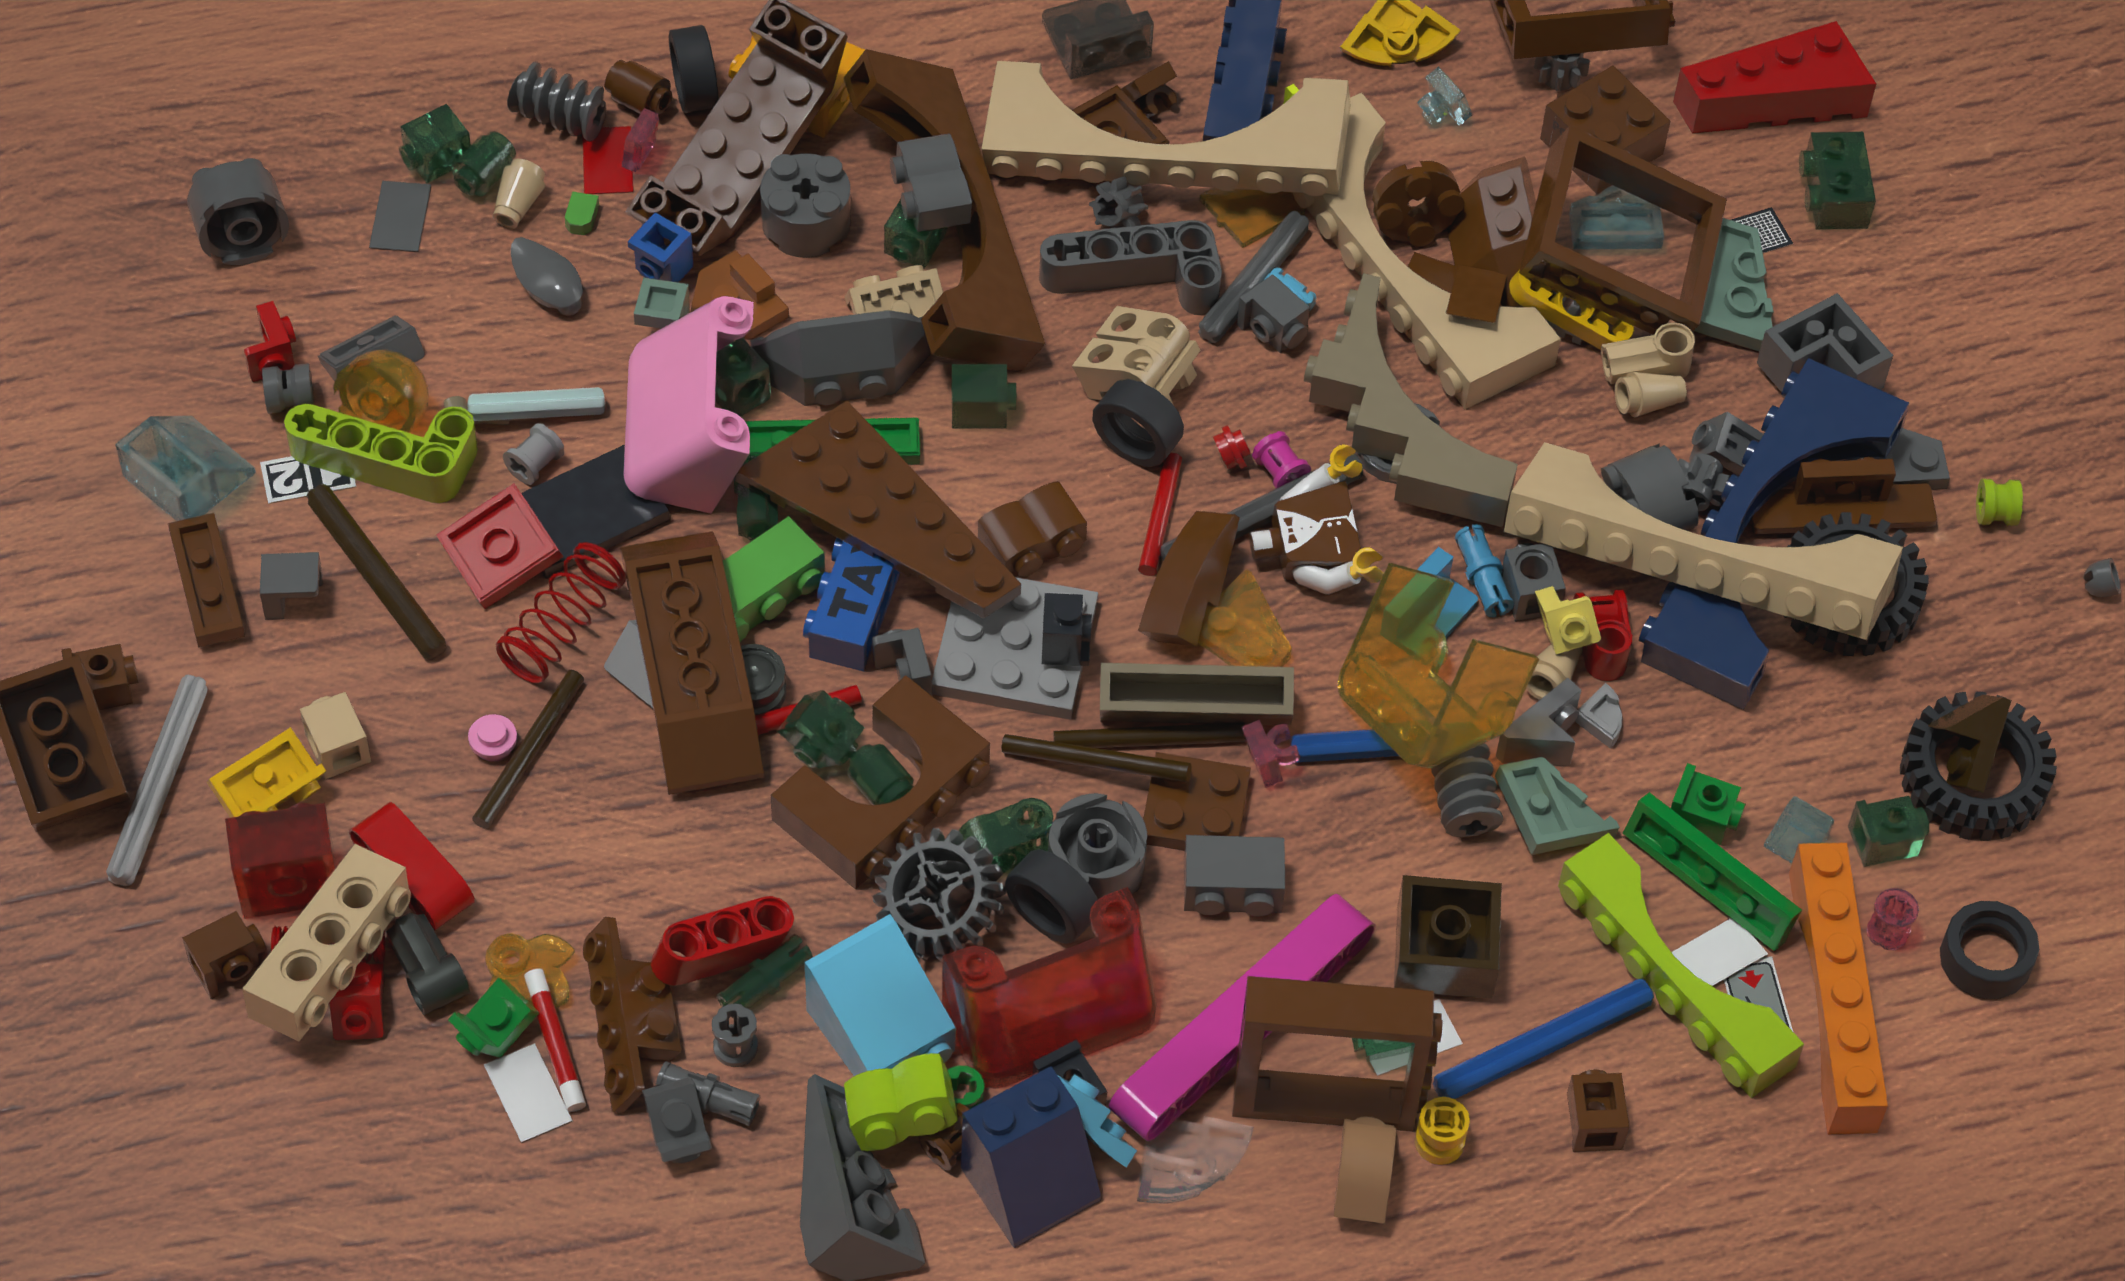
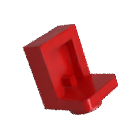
M274 301L256 306L260 331L264 342L244 349L248 374L253 382L263 379L262 368L278 367L281 371L291 370L295 365L291 343L296 342L294 329L288 315L280 318Z
M360 962L356 967L350 984L344 990L339 989L329 1002L333 1038L335 1040L383 1037L382 1002L385 983L383 964L368 965L367 963Z

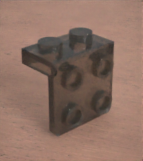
M1078 0L1046 9L1042 13V23L1070 80L1152 57L1154 22L1148 10L1133 14L1126 0Z

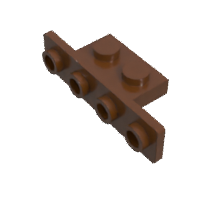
M1871 457L1849 461L1818 459L1812 462H1802L1794 489H1781L1753 515L1751 524L1755 534L1797 533V531L1803 532L1804 526L1812 520L1819 527L1822 516L1831 514L1835 524H1838L1841 512H1851L1852 524L1859 523L1861 513L1872 515L1869 527L1877 529L1881 519L1891 523L1889 529L1933 527L1937 521V514L1929 484L1893 485L1896 476L1893 459H1874Z
M605 916L586 936L583 944V957L588 962L591 980L590 1000L595 1005L598 1023L597 1043L599 1048L602 1049L606 1072L604 1077L605 1090L609 1093L612 1112L624 1113L643 1093L642 1090H644L639 1057L673 1061L682 1051L670 985L663 983L655 976L651 968V962L623 959L616 918Z

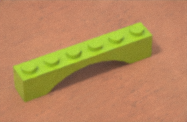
M1609 833L1564 862L1558 884L1564 901L1571 908L1580 910L1590 921L1596 936L1603 943L1611 944L1622 956L1626 968L1636 979H1644L1648 983L1649 987L1656 994L1657 1001L1663 1010L1670 1015H1675L1685 1025L1695 1045L1703 1051H1708L1721 1065L1723 1074L1732 1085L1741 1087L1750 1098H1753L1797 1066L1804 1043L1772 1008L1745 1002L1717 990L1695 976L1675 958L1659 937L1647 913L1641 889L1640 866Z

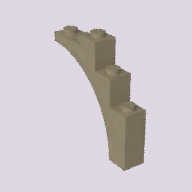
M1363 273L1358 291L1350 289L1344 309V316L1349 317L1347 326L1339 324L1334 342L1323 339L1318 357L1309 356L1304 375V382L1311 383L1309 402L1349 411L1346 431L1354 432L1352 448L1359 453L1393 461L1389 480L1397 482L1394 501L1503 527L1518 464L1483 453L1451 436L1425 416L1405 394L1386 362L1378 337L1376 308L1381 277Z

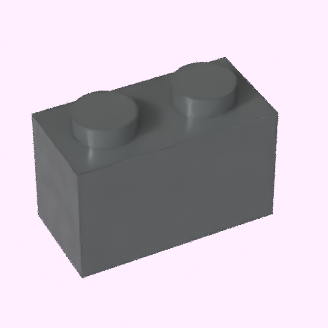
M1186 835L1184 852V911H1197L1204 915H1215L1221 912H1246L1252 916L1282 913L1285 894L1284 838Z

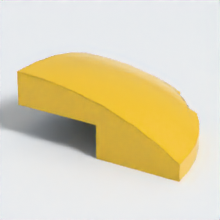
M1377 0L1340 46V50L1358 60L1376 65L1391 66L1392 63H1403L1413 60L1419 62L1443 50L1456 38L1461 30L1427 5L1421 9L1410 0Z

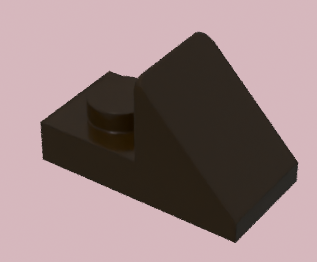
M1982 694L1928 725L1930 728L1960 737L1958 745L1951 751L1947 762L1949 774L1946 782L1949 785L1984 793L2012 700Z

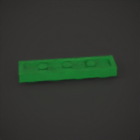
M1650 792L1638 801L1622 834L1773 951H1776L1786 942L1802 912L1801 908Z

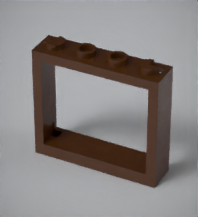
M1490 0L1513 59L1668 45L1669 27H1674L1676 22L1672 14L1673 1L1635 0L1637 6L1537 16H1531L1525 0Z
M1570 125L1549 149L1519 273L1652 335H1655L1656 330L1660 326L1670 323L1668 322L1669 320L1683 324L1693 332L1700 325L1727 199L1709 191L1705 187L1698 186L1681 178L1667 169L1658 167L1626 150L1613 146L1592 136L1588 132ZM1573 167L1696 224L1680 300L1555 242ZM1543 260V261L1548 262V263L1545 265V264L1540 263V262Z
M1248 976L1235 1067L1232 1117L1343 1126L1344 1119L1356 1120L1360 1117H1373L1383 1121L1386 1125H1394L1396 1130L1413 1132L1416 1114L1421 1113V1109L1427 1103L1428 1090L1431 1089L1432 1071L1433 1067L1436 1066L1438 1042H1441L1442 1013H1434V991ZM1264 1031L1412 1043L1404 1081L1260 1070Z

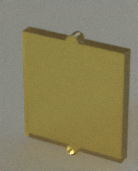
M1213 187L1200 194L1199 198L1200 202L1217 219V227H1224L1241 248L1274 232L1288 213L1297 211L1300 215H1305L1306 210L1298 205L1291 192L1284 191L1277 193H1265L1260 190L1251 189L1224 191Z

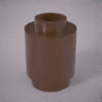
M617 61L610 68L606 76L604 87L607 92L611 93V98L648 119L655 117L657 114L664 113L671 103L672 91H670V81L635 61Z

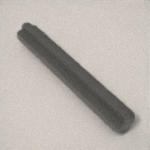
M1297 211L1288 213L1199 323L1200 329L1198 333L1201 338L1207 339L1210 343H1217L1221 340L1238 318L1239 298L1264 281L1274 268H1279L1308 232L1309 220L1306 216L1300 215Z

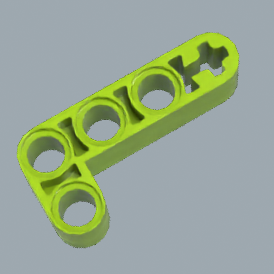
M311 404L297 405L290 409L284 420L290 454L296 461L432 503L447 502L456 496L478 451L473 416L462 407L453 406L439 411L433 418L424 437Z

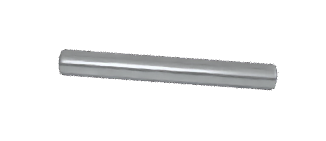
M188 674L180 681L106 870L108 879L113 884L127 887L134 883L208 691L206 680L201 677Z

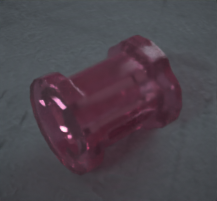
M1890 888L1878 895L1874 904V913L1866 927L1867 936L1874 945L1880 946L1885 950H1897L1904 947L1911 934V926L1916 921L1919 913L1918 902L1914 896L1906 890L1899 888Z

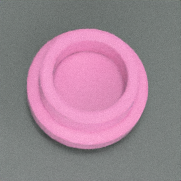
M496 714L483 716L477 719L469 729V745L475 754L486 761L502 760L511 753L517 743L516 728L504 716Z

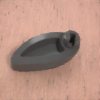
M523 237L515 238L511 244L512 265L518 280L529 295L540 304L557 308L563 315L568 316L577 313L582 306L580 298L583 294V289L576 268L568 259L537 242Z

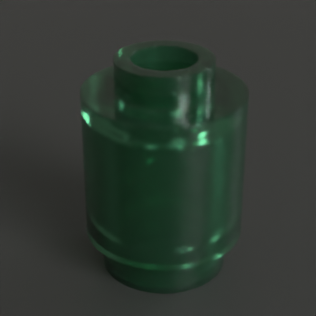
M495 131L479 136L452 164L453 180L456 186L467 195L485 196L502 178L504 167L511 165L516 157V150L513 144L504 135Z
M883 744L862 746L850 758L847 776L872 805H881L898 800L914 787L913 777Z

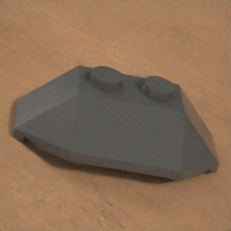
M891 310L800 321L773 331L765 338L758 337L750 340L753 375L804 406L815 404L831 405L838 401L861 398L877 399L884 395L896 394L931 355V350L921 322L922 317L918 318L909 313Z

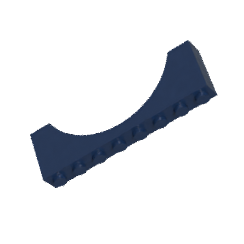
M1808 358L1799 374L1792 371L1781 393V396L1785 399L1780 407L1772 405L1761 428L1765 432L1760 442L1752 440L1748 445L1741 465L1745 466L1739 477L1732 474L1721 496V500L1725 502L1719 512L1714 509L1710 511L1703 524L1701 535L1738 544L1744 529L1753 515L1778 491L1796 480L1802 462H1812L1818 459L1849 461L1865 457L1886 459L1904 427L1909 402ZM1669 582L1659 603L1663 607L1657 618L1649 616L1641 630L1638 640L1644 643L1641 662L1744 710L1765 673L1769 649L1758 638L1749 624L1740 602Z

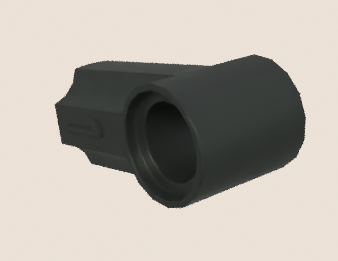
M409 913L396 919L394 925L386 931L387 940L406 972L405 978L409 990L422 1014L425 1015L470 994L468 982L459 962L452 953L447 955L425 914L416 915Z

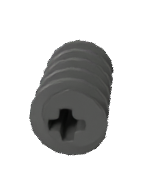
M536 61L528 67L527 71H523L516 77L507 99V107L510 112L520 111L526 118L536 117L537 121L541 124L552 123L555 129H567L573 136L583 135L589 142L594 141L598 137L606 118L603 86H595L590 95H588L589 84L587 80H580L575 88L572 89L573 77L571 74H564L559 82L556 83V69L548 68L543 77H540L542 66Z
M1469 729L1452 730L1434 738L1428 745V756L1432 761L1431 772L1435 777L1434 788L1438 794L1437 804L1441 810L1440 820L1446 833L1455 837H1468L1497 829L1503 822V815L1500 810H1497L1500 805V799L1497 794L1493 793L1496 790L1497 784L1495 779L1491 777L1494 770L1493 764L1487 760L1490 756V748L1487 744L1479 742L1478 735Z

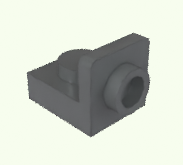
M1725 412L1710 420L1703 421L1696 428L1692 436V444L1694 446L1689 461L1695 454H1707L1719 460L1723 467L1740 476L1745 467L1741 465L1748 445L1752 440L1760 442L1764 434L1731 413Z
M919 628L909 630L894 629L872 638L873 661L876 669L896 666L899 681L906 675L932 696L931 672Z
M692 1077L642 1090L655 1146L663 1162H690L700 1157L701 1152L712 1148L710 1138L705 1130Z

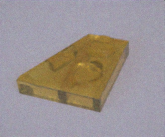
M1248 569L1243 571L1221 593L1218 607L1208 606L1206 608L1198 643L1229 666L1283 667L1291 659L1292 648L1252 572Z

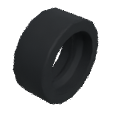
M698 25L670 30L668 36L670 58L682 111L688 113L714 108L719 100L718 84L712 49L705 26Z
M1131 379L1117 381L1093 409L1092 422L1097 434L1110 449L1133 464L1145 467L1160 465L1183 437L1184 424L1177 409L1158 390L1143 382Z
M1040 849L1029 852L1006 877L1005 887L1007 895L1016 910L1035 929L1054 941L1064 944L1074 942L1098 917L1100 907L1091 886L1076 869L1051 852Z
M1978 901L1963 906L1951 918L1940 946L1941 966L1949 980L1963 992L1981 999H2001L2015 994L2027 983L2040 951L2038 934L2030 920L2016 908L1998 901ZM1973 930H1990L2001 934L2013 944L2017 951L2018 959L2016 964L2005 970H1989L1976 965L1965 955L1960 943L1963 935Z

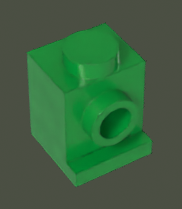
M1687 763L1673 798L1671 809L1716 844L1721 845L1727 828L1736 831L1746 805V803L1737 801L1741 787L1696 772V766Z

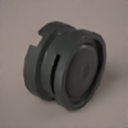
M742 645L741 651L755 716L779 709L785 701L786 694L785 666L781 657L773 649L763 645Z

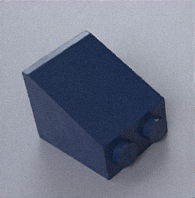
M1051 1066L962 1114L961 1169L1013 1248L1101 1201V1193L1079 1107Z

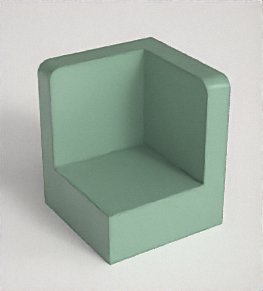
M643 277L634 310V325L662 329L690 313L688 284Z

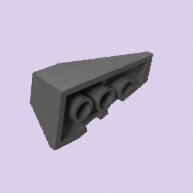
M816 1074L812 1075L808 1079L800 1213V1228L808 1265L819 1272H825L844 1281H854L919 1269L925 1264L917 1226L910 1210L906 1208L900 1210L890 1191V1188L896 1184L890 1169H882L871 1151H861L850 1129L844 1087Z

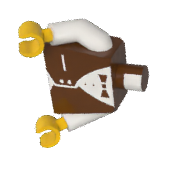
M1343 444L1337 446L1330 454V464L1325 463L1280 498V501L1274 505L1272 516L1273 528L1249 532L1250 550L1253 559L1279 556L1284 579L1297 581L1300 585L1324 594H1331L1358 584L1361 581V577L1370 583L1381 581L1383 572L1376 566H1369L1373 562L1381 561L1383 557L1370 547L1361 549L1346 481L1340 482L1342 474L1353 478L1362 471V464L1356 460L1344 466L1346 458L1356 452L1355 449Z

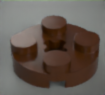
M1420 161L1422 167L1407 169L1405 164L1396 167L1388 172L1376 185L1372 196L1374 203L1373 213L1379 229L1389 238L1410 242L1416 247L1426 246L1434 240L1435 235L1451 225L1464 208V200L1454 174L1446 166L1434 161ZM1425 197L1421 204L1417 206L1409 205V201L1412 199L1419 201Z

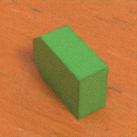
M572 191L564 217L565 227L570 233L585 235L592 231L599 209V196Z

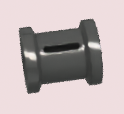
M728 1004L721 1007L717 1015L713 1017L712 1033L715 1037L713 1040V1050L716 1058L722 1064L730 1067H741L750 1063L755 1058L758 1051V1039L755 1035L757 1020L753 1011L740 1004ZM730 1017H734V1024L729 1025ZM732 1034H738V1037H732ZM741 1046V1053L736 1054V1047Z

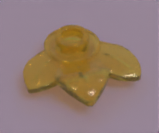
M513 933L503 934L497 937L486 951V966L492 975L489 988L498 977L506 979L533 1005L524 975L533 969H543L555 1008L563 1006L569 1002L570 991L568 982L559 967L571 959L575 949L562 938L551 934H542L528 940ZM510 956L519 959L518 962L513 964L502 963L505 958Z

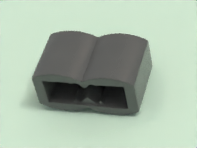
M944 134L897 142L896 157L890 158V169L894 184H902L904 190L901 193V205L905 219L913 220L917 232L970 223L971 196L951 135Z

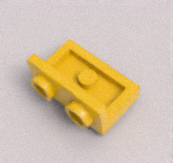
M290 727L208 779L207 784L239 831L249 824H252L255 830H258L281 814L276 807L292 797L296 804L320 790L321 786L317 781L327 771L322 763L316 766Z

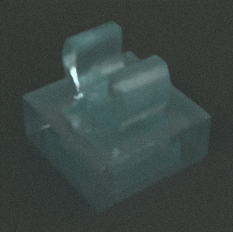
M1437 67L1425 77L1431 92L1424 95L1417 104L1423 110L1422 116L1432 127L1441 123L1448 114L1458 125H1461L1472 116L1465 95L1440 67Z

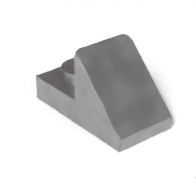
M1566 678L1501 731L1496 758L1502 763H1513L1544 757L1553 766L1563 767L1570 765L1575 741L1565 731L1575 722L1579 715L1577 707L1582 689L1569 678Z

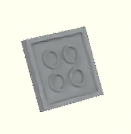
M1016 578L1021 583V595L984 619L951 601L931 681L932 695L1071 720L1083 666L1041 664L1045 593L1083 595L1082 613L1092 614V630L1098 604V592Z

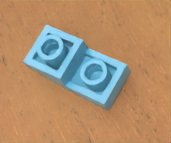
M1075 1074L1069 1082L1058 1075L1079 1107L1086 1138L1127 1168L1137 1150L1122 1139L1126 1130L1107 1118L1111 1110L1095 1099L1100 1090Z

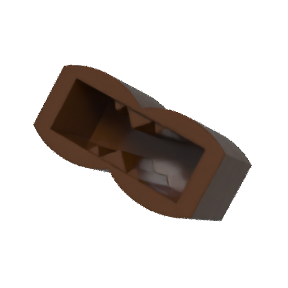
M1057 481L1031 491L1019 501L1003 504L986 513L978 520V539L1014 577H1027L1035 573L1047 559L1059 556L1064 558L1075 554L1087 540V521L1061 483Z

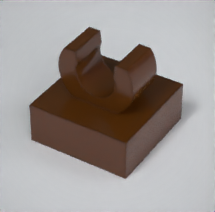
M1168 61L1121 88V90L1133 102L1141 98V111L1150 118L1159 112L1153 101L1154 96L1160 97L1166 108L1177 102L1175 92L1165 85L1176 78L1177 75Z

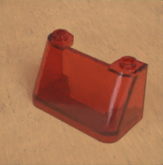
M1128 887L1101 897L1092 906L1090 924L1096 938L1006 972L1000 959L993 951L986 947H966L943 956L942 1004L956 1027L955 1043L966 1065L976 1069L981 1074L984 1087L1002 1088L1031 1077L1035 1060L1076 1039L1082 1047L1081 1052L1084 1056L1139 1036L1151 1028L1155 1021L1157 1003L1141 916Z

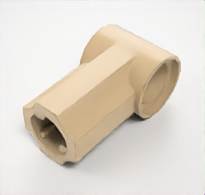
M1667 323L1660 326L1656 330L1655 335L1602 344L1601 357L1606 381H1609L1610 384H1616L1618 378L1626 377L1628 372L1686 377L1692 363L1695 344L1694 334L1691 329L1683 324Z

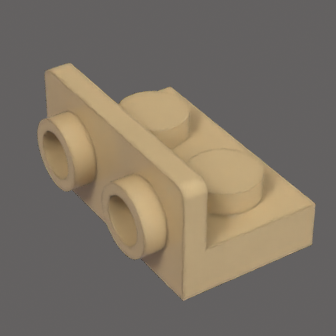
M915 265L897 271L896 278L880 281L879 275L858 279L853 282L854 288H850L845 295L846 305H851L853 315L891 310L909 313L918 318L922 317L943 293L937 268L924 271L922 265Z

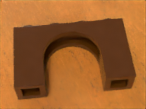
M906 675L872 705V726L874 732L908 758L918 770L920 778L910 792L900 799L886 804L866 805L857 803L841 795L804 765L771 794L772 821L854 889H857L868 878L871 880L875 879V876L880 875L886 869V866L883 864V858H891L897 853V843H903L907 848H910L914 844V833L922 834L924 827L935 817L942 818L949 813L955 805L957 797L969 786L971 788L977 787L990 771V742Z

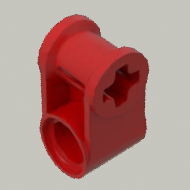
M1614 590L1613 595L1589 597L1594 609L1601 640L1583 646L1582 652L1587 672L1601 681L1617 680L1624 675L1627 669L1633 635L1629 624L1628 605L1624 590ZM1584 592L1575 593L1574 599L1584 597Z

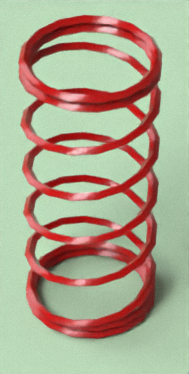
M589 542L579 543L573 550V555L565 559L564 572L553 574L550 577L549 590L536 594L534 597L535 609L530 608L521 612L519 615L520 627L508 628L504 636L500 637L496 642V651L500 660L520 678L532 683H542L549 676L548 666L544 658L553 662H560L562 660L559 649L548 638L534 630L524 628L523 617L527 613H537L542 624L559 640L570 644L577 642L575 632L568 624L554 614L538 608V599L542 595L551 594L560 610L574 622L585 626H590L592 623L590 614L582 605L569 596L553 590V581L557 577L566 576L573 590L587 603L600 608H605L607 605L605 596L597 587L580 576L568 573V563L572 559L575 560L579 569L589 579L602 587L619 590L626 582L625 571L621 564L602 547ZM580 549L589 550L602 557L611 565L617 575L599 560L581 555ZM583 559L605 569L616 582L608 581L599 576ZM571 578L589 586L598 594L603 603L598 604L585 596L576 587ZM556 596L574 604L584 613L588 621L579 620L569 613ZM541 614L560 623L568 630L573 639L569 640L553 630ZM512 631H522L528 643L508 635ZM527 633L535 635L546 642L556 652L558 657L554 658L547 655L530 639ZM502 643L505 644L506 650H507L508 654L510 655V657L506 654V652H505V650H504V648H503V646H502ZM509 644L514 645L529 655L539 666L542 676H538L524 667L511 651Z

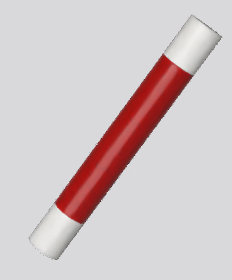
M543 969L530 970L525 973L524 978L533 1006L539 1012L537 1019L568 1112L581 1110L586 1106V1102Z

